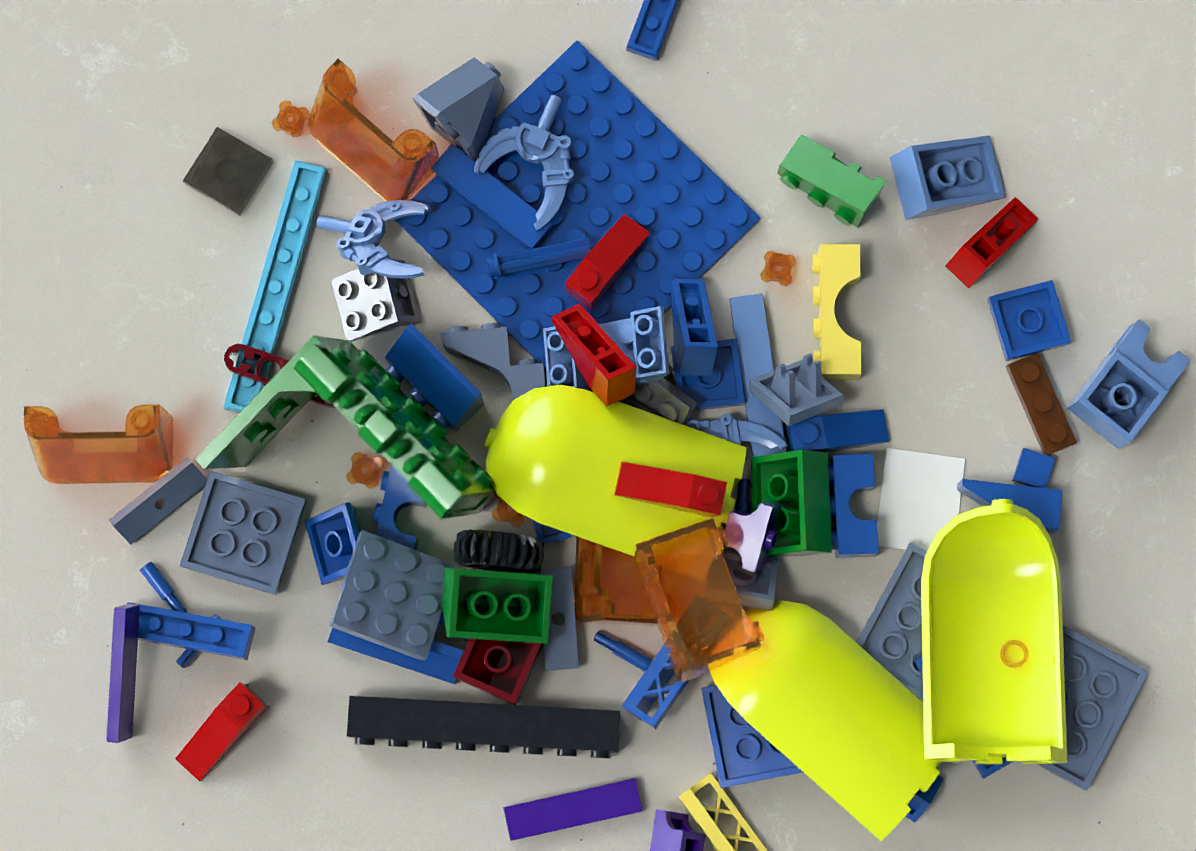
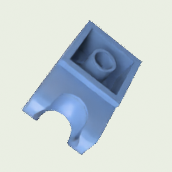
M1140 319L1129 325L1067 406L1069 411L1117 449L1132 442L1190 362V359L1180 351L1167 357L1163 363H1156L1150 360L1144 352L1143 345L1150 332V328ZM1114 395L1119 398L1117 403L1114 400Z

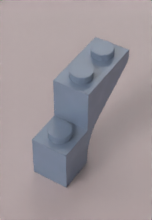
M487 323L481 325V329L468 330L467 326H454L448 328V332L441 333L444 349L448 353L501 376L508 384L513 400L534 388L546 387L543 363H537L536 359H523L517 361V365L511 366L507 327H501L499 323Z

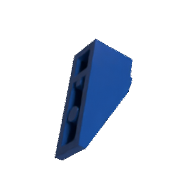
M671 279L674 353L679 376H712L718 346L704 279Z
M883 410L819 415L791 426L786 425L790 451L809 450L830 453L889 443Z
M962 479L957 483V490L983 507L991 506L993 500H1012L1013 505L1025 508L1038 517L1048 534H1053L1059 530L1062 490Z

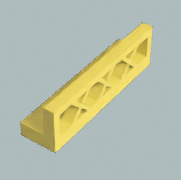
M712 773L678 796L717 851H737L739 840L753 842L758 849L757 851H767L725 791L720 788ZM710 783L717 793L716 808L702 806L694 793ZM721 800L729 810L719 809ZM707 811L715 812L714 821L707 813ZM719 813L731 814L737 820L735 836L723 834L717 827ZM741 827L749 838L739 837ZM726 838L735 840L734 848L730 845Z

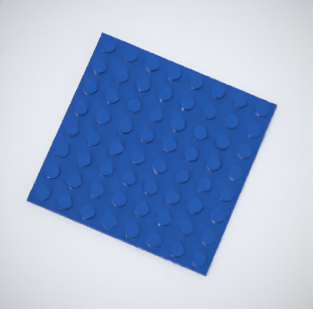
M576 40L493 120L484 146H487V141L493 135L497 136L498 132L505 128L520 127L524 122L537 126L550 96L556 95L560 97L563 101L549 132L558 137L565 135L570 138L571 160H569V166L573 170L574 176L572 183L566 188L565 196L558 212L550 221L553 223V227L535 248L589 238L593 249L621 216L625 214L649 231L650 235L594 309L590 311L584 305L582 307L598 324L631 318V312L659 306L664 307L665 313L672 306L671 279H700L760 220V217ZM514 151L496 160L486 170L536 211L539 210L546 192V188H543L542 171H544L542 163L528 162L521 158L517 151ZM436 175L411 199L429 205L431 211L425 215H411L394 220L502 327H507L508 333L538 363H543L546 370L543 329L554 327L552 316L579 304L577 300L565 292V282L584 258L501 275V279H498L497 276L491 277L487 258L493 257V253L499 256L528 250L529 248Z

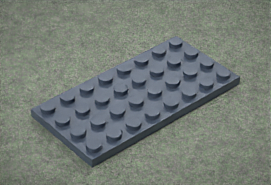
M910 542L856 643L923 702V677L913 660L922 656L921 579L927 551ZM1063 625L1067 763L1036 765L1087 791L1135 700L1148 671Z

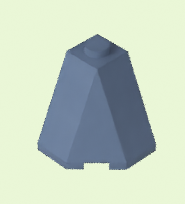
M474 57L419 92L413 100L432 130L476 162L480 151L485 145L505 89L499 79L501 76L500 72L491 63L486 62L484 65Z

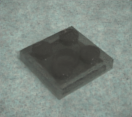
M216 127L186 174L183 182L185 185L240 216L274 161L262 152Z

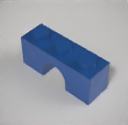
M873 454L833 455L830 459V464H828L829 484H832L830 517H833L834 530H831L832 550H835V558L876 557L879 554L877 520H861L853 515L849 506L850 497L854 493L872 491L875 487Z
M391 464L390 471H384L381 480L380 490L385 491L383 503H377L374 512L373 522L378 523L376 535L417 550L419 539L417 536L400 532L396 526V518L398 513L407 506L415 505L426 508V504L407 485L409 481Z

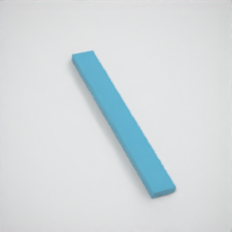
M297 160L294 161L242 340L244 345L272 355L275 354L327 174V169ZM239 351L235 368H239L241 364H247L252 367L248 373L255 375L256 364L261 357L255 355L254 362L245 359V352ZM271 361L266 362L261 367V374L266 379L271 368ZM233 374L223 409L240 413L265 385Z

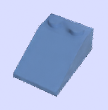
M990 136L914 145L890 157L905 220L938 215L1006 198Z

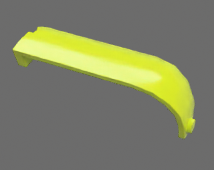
M564 385L534 388L514 399L500 417L496 429L489 428L483 445L488 448L486 471L494 480L491 485L497 495L516 512L543 525L703 581L720 547L718 534L722 526L721 522L727 524L729 514L733 510L736 499L731 498V494L737 482H740L742 478L747 449L744 446L619 401L606 407L594 392ZM621 462L695 474L727 482L721 515L710 518L615 496L614 493Z
M993 500L991 506L978 507L956 515L937 532L925 555L921 579L924 757L926 760L958 763L960 761L975 760V764L1002 765V758H1006V761L1023 762L1024 765L1067 763L1062 589L1058 559L1051 537L1038 517L1025 508L1013 505L1012 500Z
M778 600L773 602L772 610L750 608L725 628L707 654V666L713 681L728 703L752 727L880 841L910 812L911 808L908 804L915 797L916 792L919 789L923 793L926 792L939 775L940 771L936 767L942 762L926 760L924 757L923 702L833 621L810 606Z

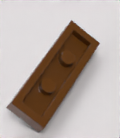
M1038 352L1007 364V372L1043 455L1049 456L1077 444Z

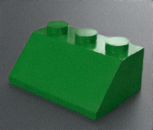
M796 450L752 457L753 512L763 502L770 501L781 505L774 530L778 531L777 540L774 548L768 550L767 557L810 556L832 553L828 453Z
M444 568L442 607L447 637L548 644L553 576Z

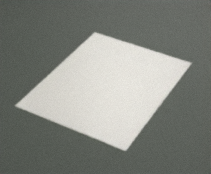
M887 448L877 523L878 546L906 550L911 542L928 551L937 532L956 515H959L961 492L957 490V483L963 479L964 458Z

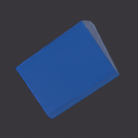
M350 502L343 503L305 521L321 585L345 578L358 535L361 532L355 508Z

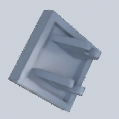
M811 353L804 355L803 360L790 365H778L776 370L753 378L749 382V391L788 426L842 405L843 394L821 376V362L819 360L813 362Z

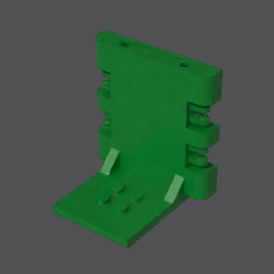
M315 335L195 459L204 469L246 467L318 393L326 403H332L359 430L358 435L375 453H381L409 481L407 485L440 519L478 514L498 496L491 485L494 482L492 477L470 457L464 448L457 443L453 446L445 438L447 435L446 430L427 411H424V408L413 397L409 396L406 398L398 390L401 387L398 381L365 349L358 350L350 340Z

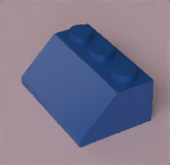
M411 323L385 356L387 363L390 365L386 369L389 374L399 383L405 380L413 388L409 392L411 396L421 406L428 403L436 411L432 416L444 429L451 426L457 432L484 405L482 394Z

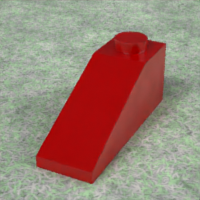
M1014 197L957 251L945 267L969 289L1037 222L1038 218Z
M623 214L585 256L565 282V292L592 311L649 237L650 232Z
M580 303L552 316V323L587 385L606 407L635 393L636 366Z
M621 462L614 495L713 518L721 515L727 482L695 474Z
M239 682L213 710L175 759L200 782L269 706L246 684Z

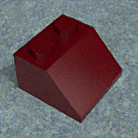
M469 638L453 677L513 705H518L542 650L543 643Z

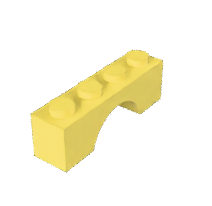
M820 244L818 254L812 255V274H818V286H813L812 305L818 306V318H813L812 323L813 338H818V351H813V362L817 360L821 362V376L825 380H858L861 376V341L850 337L840 328L835 317L834 305L838 295L846 288L857 284L860 279V244Z

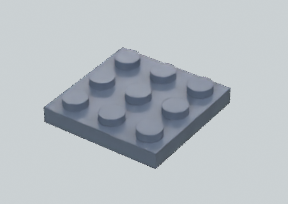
M210 471L179 566L277 596L307 500Z
M362 530L358 535L329 626L424 661L428 658L443 609L444 568H455L456 565Z

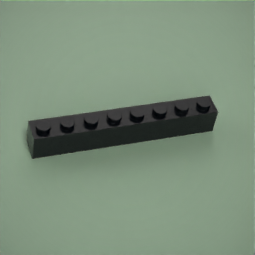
M349 696L346 737L355 738L354 744L375 745V739L388 740V746L408 747L409 741L422 742V748L442 749V743H455L456 750L476 751V745H490L489 752L509 753L510 747H523V754L543 755V749H557V756L577 757V750L591 751L590 758L611 759V752L618 753L620 711Z

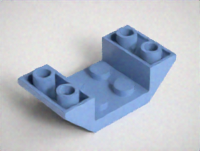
M659 306L631 312V318L599 324L636 366L635 386L655 383L669 374L664 307ZM555 326L544 328L547 385H564L593 392L587 385Z

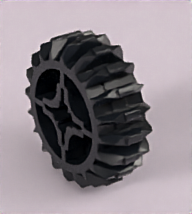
M479 529L463 530L457 533L453 552H455L454 561L460 566L485 571L535 574L541 571V564L544 562L545 553L543 552L544 544L537 538L502 531Z

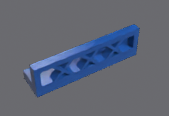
M698 595L631 691L622 707L639 720H643L654 729H657L731 621V615ZM714 615L720 617L713 629L704 631ZM697 641L698 651L695 656L684 659ZM678 669L679 679L675 685L665 687ZM659 697L660 707L651 718L647 715V712Z
M332 628L328 643L454 685L457 679L453 675L464 650L433 640L428 658L421 661Z

